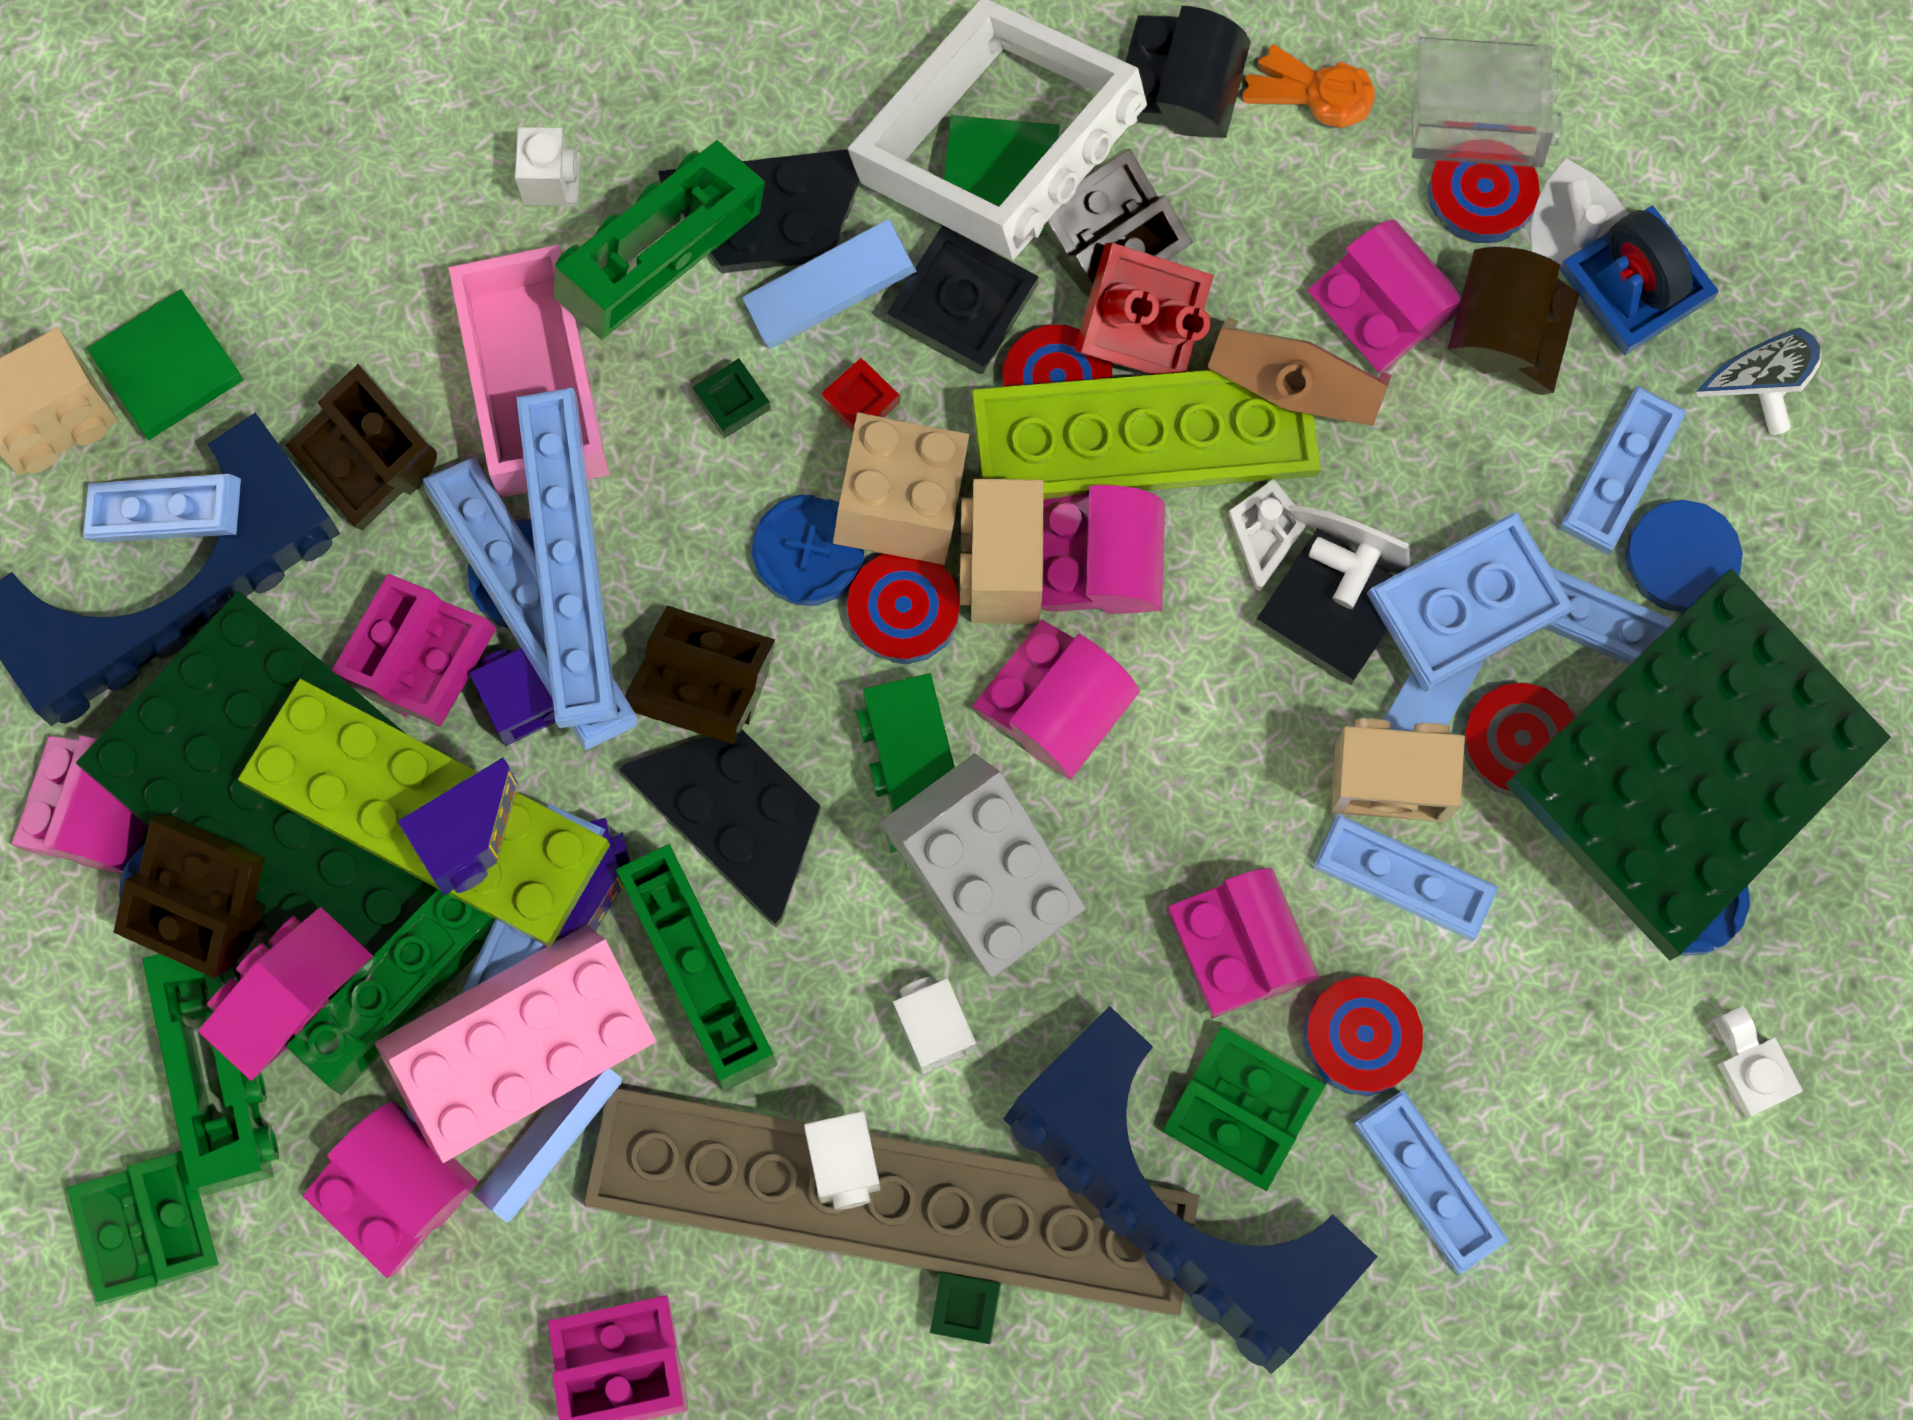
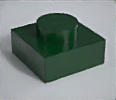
M740 358L692 387L695 398L724 439L771 410L770 401Z
M941 1272L930 1333L990 1345L1002 1283Z

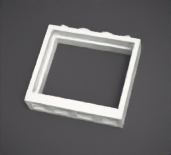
M979 0L847 149L862 185L1014 261L1032 238H1037L1040 235L1044 224L1056 210L1073 197L1077 186L1092 168L1104 161L1111 146L1128 126L1134 125L1137 122V116L1146 107L1147 103L1137 67L991 0ZM1005 49L1098 93L1001 206L998 207L905 160L1000 52Z

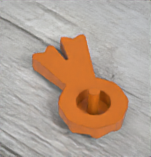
M1273 44L1269 47V55L1258 60L1259 71L1267 76L1245 75L1248 88L1242 93V101L1249 104L1308 105L1317 121L1338 128L1351 126L1367 118L1376 97L1374 86L1365 69L1354 67L1345 62H1338L1334 66L1319 69L1316 72Z

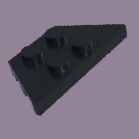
M848 149L742 161L765 181L760 213L708 255L721 273L805 264L837 247L844 221L848 219L855 201V193L860 183ZM676 169L658 171L660 184L675 173ZM691 205L681 212L684 219L689 216L688 212L691 209Z
M741 729L734 745L705 737L625 763L619 769L621 775L776 928L782 923L795 880L798 878L805 858L810 837L815 830L821 806L743 729Z

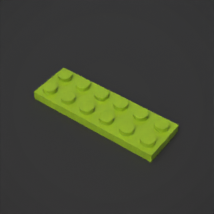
M1213 370L973 389L971 393L980 479L1044 480L1043 500L1089 494V486L1093 485L1126 486L1151 491L1269 481L1273 479L1316 477L1321 471L1314 415L1285 410Z
M299 679L238 780L243 786L440 890L398 821L478 773V771ZM516 792L497 864L487 869V877L475 887L461 893H457L454 889L448 894L551 948L610 844L606 838Z

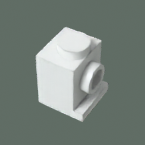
M518 127L515 180L523 205L578 206L581 154L576 152V149H568L562 128Z

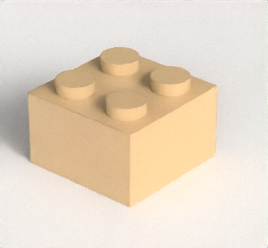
M59 327L0 358V456L18 476L25 472L37 473L49 468L56 462L58 454L77 444L86 446L99 441L107 434L108 427L119 422L89 367Z
M857 413L838 507L833 544L945 565L970 434Z
M974 479L973 498H962L961 551H972V554L961 553L960 605L971 606V623H1039L1043 584L1044 480Z
M1369 718L1356 719L1355 727H1344L1335 744L1331 813L1447 822L1461 807L1465 735L1450 734L1449 726L1436 723L1415 724L1414 732L1390 730L1391 722Z

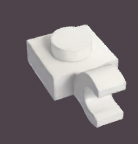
M1744 1006L1713 1019L1732 1055V1058L1717 1065L1745 1118L1760 1113L1803 1092L1776 1038L1774 1037L1759 1044L1755 1025Z

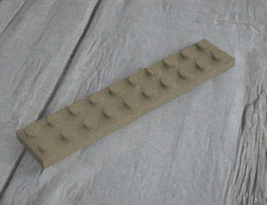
M616 1089L605 1103L584 1202L586 1208L931 1272H945L1000 1282L1002 1285L1179 1317L1181 1314L1184 1291L1171 1279L1158 1275L1147 1263L1145 1254L1126 1236H1120L1108 1228L1100 1216V1211L1081 1193L1072 1192L1061 1183L1056 1175L1055 1168L869 1134L880 1191L869 1193L870 1203L853 1208L835 1210L833 1201L821 1203L818 1195L804 1124L807 1123L623 1089ZM1150 1186L1156 1196L1169 1210L1194 1228L1200 1194Z

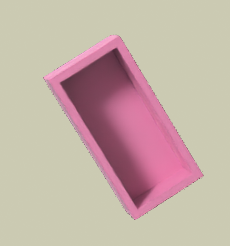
M560 244L448 267L489 476L500 498L528 493L516 397L574 388L578 400L587 479L610 475L578 319L553 297L554 267L558 258L562 255Z
M585 925L554 942L551 948L545 947L379 1039L374 1044L425 1141L442 1163H445L650 1046L656 1040L606 939Z

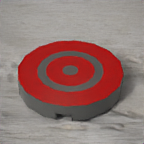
M1526 682L1504 684L1485 694L1468 715L1463 735H1465V759L1472 771L1475 770L1478 777L1484 780L1483 783L1494 792L1517 798L1505 783L1574 718V715L1566 702L1547 688Z

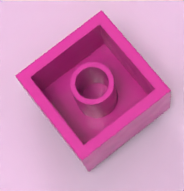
M321 907L302 923L295 916L290 918L269 940L268 943L273 946L271 949H268L263 943L259 944L236 968L241 974L239 977L241 980L239 982H236L233 978L229 980L207 1003V1006L214 1012L198 1032L250 1081L256 1078L288 1049L286 1045L303 1030L316 1014L373 957L368 950Z

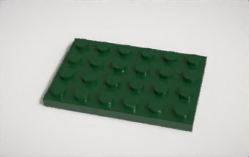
M1731 568L1700 595L1512 776L1505 785L1670 961L1680 956L1891 736Z
M238 591L75 763L148 827L150 819L165 813L265 857L255 900L266 905L260 923L273 934L293 916L302 923L321 907L374 956L438 889L243 786L238 778L299 679L403 733L405 732L244 594Z

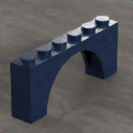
M256 412L208 443L218 462L221 474H231L241 478L236 535L219 536L213 552L205 565L187 585L173 596L155 606L132 614L115 617H91L69 613L42 601L13 572L0 580V660L34 711L50 726L57 722L65 724L78 719L90 708V700L108 688L111 691H116L126 687L138 677L140 673L138 669L155 657L166 658L180 651L188 642L187 636L207 624L238 591L247 597L254 591L261 594L273 589L284 579V571L302 559L309 562L321 557L331 548L333 544L332 539L340 535L339 530Z
M1109 1006L1016 1099L1003 1120L1011 1126L1014 1137L1022 1146L1031 1151H1037L1055 1168L1058 1179L1065 1187L1072 1192L1081 1193L1100 1211V1216L1108 1228L1120 1236H1126L1145 1254L1147 1263L1158 1275L1175 1282L1190 1297L1194 1309L1208 1321L1217 1322L1236 1340L1238 1350L1247 1360L1255 1365L1263 1366L1272 1374L1295 1353L1378 1256L1333 1214L1319 1227L1300 1238L1275 1245L1250 1246L1226 1242L1209 1236L1193 1228L1169 1210L1156 1196L1139 1170L1132 1152L1127 1129V1103L1131 1084L1137 1069L1153 1046Z

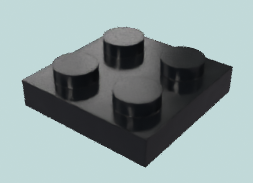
M942 225L915 267L916 272L910 275L886 313L887 322L983 374L1036 290L1039 276Z

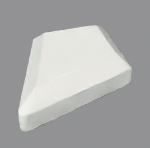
M1274 479L1229 510L1228 513L1252 581L1258 591L1265 587L1307 527L1303 521L1288 511L1290 505H1296Z

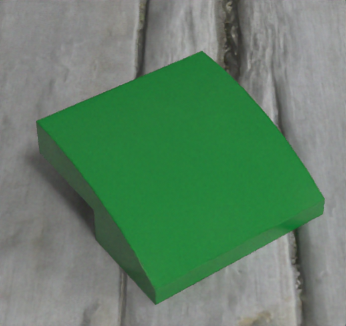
M951 115L944 180L1000 207L1058 140L1060 125ZM1043 226L1041 232L1048 233Z
M182 289L86 348L148 441L244 381L238 369Z
M1223 1023L1162 1131L1267 1192L1294 1145L1305 1121L1323 1092L1326 1082Z
M182 1151L127 1165L126 1171L66 1187V1195L96 1307L218 1266L219 1263L200 1194L191 1191L189 1188Z

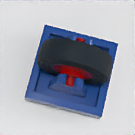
M1653 205L1644 211L1637 210L1620 219L1609 229L1607 234L1563 260L1560 267L1561 273L1574 290L1579 293L1580 298L1624 356L1714 300L1719 292L1690 254L1687 247L1683 245L1674 230L1667 224Z

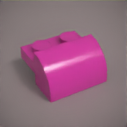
M1395 219L1378 224L1346 248L1348 254L1307 290L1379 373L1388 370L1423 338L1428 340L1457 315L1462 297L1459 290Z
M1115 485L1089 486V494L1043 500V584L1041 608L1050 612L1101 608L1107 614L1163 611L1165 502L1151 492Z
M387 574L332 671L353 689L370 700L406 718L409 714L441 727L468 680L469 672L473 671L497 628L487 618L442 601L431 590Z
M1041 619L972 707L983 720L1019 741L1026 752L1071 780L1136 698L1140 690L1127 671L1098 645L1080 633L1073 638Z
M49 736L11 845L35 854L72 860L82 866L122 873L132 854L141 847L147 825L76 765L75 762L97 739L80 736L79 740Z
M1273 868L1258 869L1226 879L1223 885L1172 904L1167 908L1171 923L1212 1019L1256 1001L1268 1000L1320 978Z
M392 1101L369 1114L334 1147L327 1156L331 1161L302 1197L386 1278H389L398 1273L434 1229L441 1227L451 1217L479 1181L454 1157L442 1163L425 1141L416 1122H413L406 1112L395 1101Z
M668 1295L548 1321L555 1372H552L559 1420H650L688 1411L685 1375L680 1361L671 1302Z

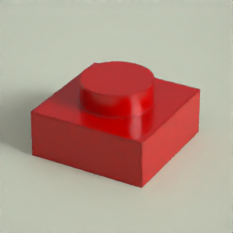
M859 358L821 393V402L854 432L857 413L884 418L900 404V394L863 358Z

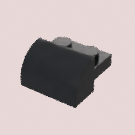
M1182 5L1179 17L1138 15L1125 60L1126 63L1138 68L1147 103L1146 107L1137 116L1136 123L1169 124L1175 134L1183 136L1226 138L1251 44L1246 32L1234 21L1221 14L1193 6Z

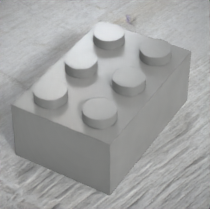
M975 753L879 822L964 954L991 979L1086 909L1002 773Z

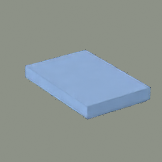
M1516 511L1372 587L1367 592V596L1424 692L1560 620L1575 610Z

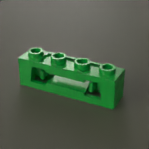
M718 140L714 141L700 153L698 151L689 153L680 162L676 172L661 184L656 181L648 185L639 195L633 206L621 215L614 213L606 218L599 226L596 235L582 246L573 245L562 253L554 267L553 297L602 341L760 213L765 181ZM691 205V209L688 212L689 216L676 225L681 219V212ZM638 255L636 260L637 267L627 274V270L630 267L628 262Z
M670 843L616 869L724 1092L777 1066L778 1064L768 1041Z
M438 889L286 1047L328 1087L342 1096L380 1056L374 1042L414 1021L481 951L495 919L449 894L444 895Z
M161 954L142 958L190 1190L205 1196L274 1177L271 1161L279 1159V1148L272 1126L270 1124L263 1126L258 1103L267 1100L262 1073L250 1081L212 1045L224 1104L226 1108L234 1112L236 1122H229L227 1117L212 1120L194 1029L187 1027L182 1017V1014L186 1013L191 1017V1020L205 1016L208 1020L214 1011L207 1006L208 1001L205 988L208 989L209 998L211 999L232 978L239 982L241 974L236 970L239 965L238 961L226 972L212 978ZM177 992H180L183 1002L181 1004L179 1003ZM237 1131H238L239 1139H240V1140H237V1139H236L235 1132H237ZM207 1133L211 1136L213 1151L210 1150Z

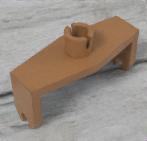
M1229 317L1226 319L1220 329L1208 364L1209 369L1285 410L1374 426L1392 376L1391 374L1381 371L1379 378L1310 341L1238 329L1237 320Z

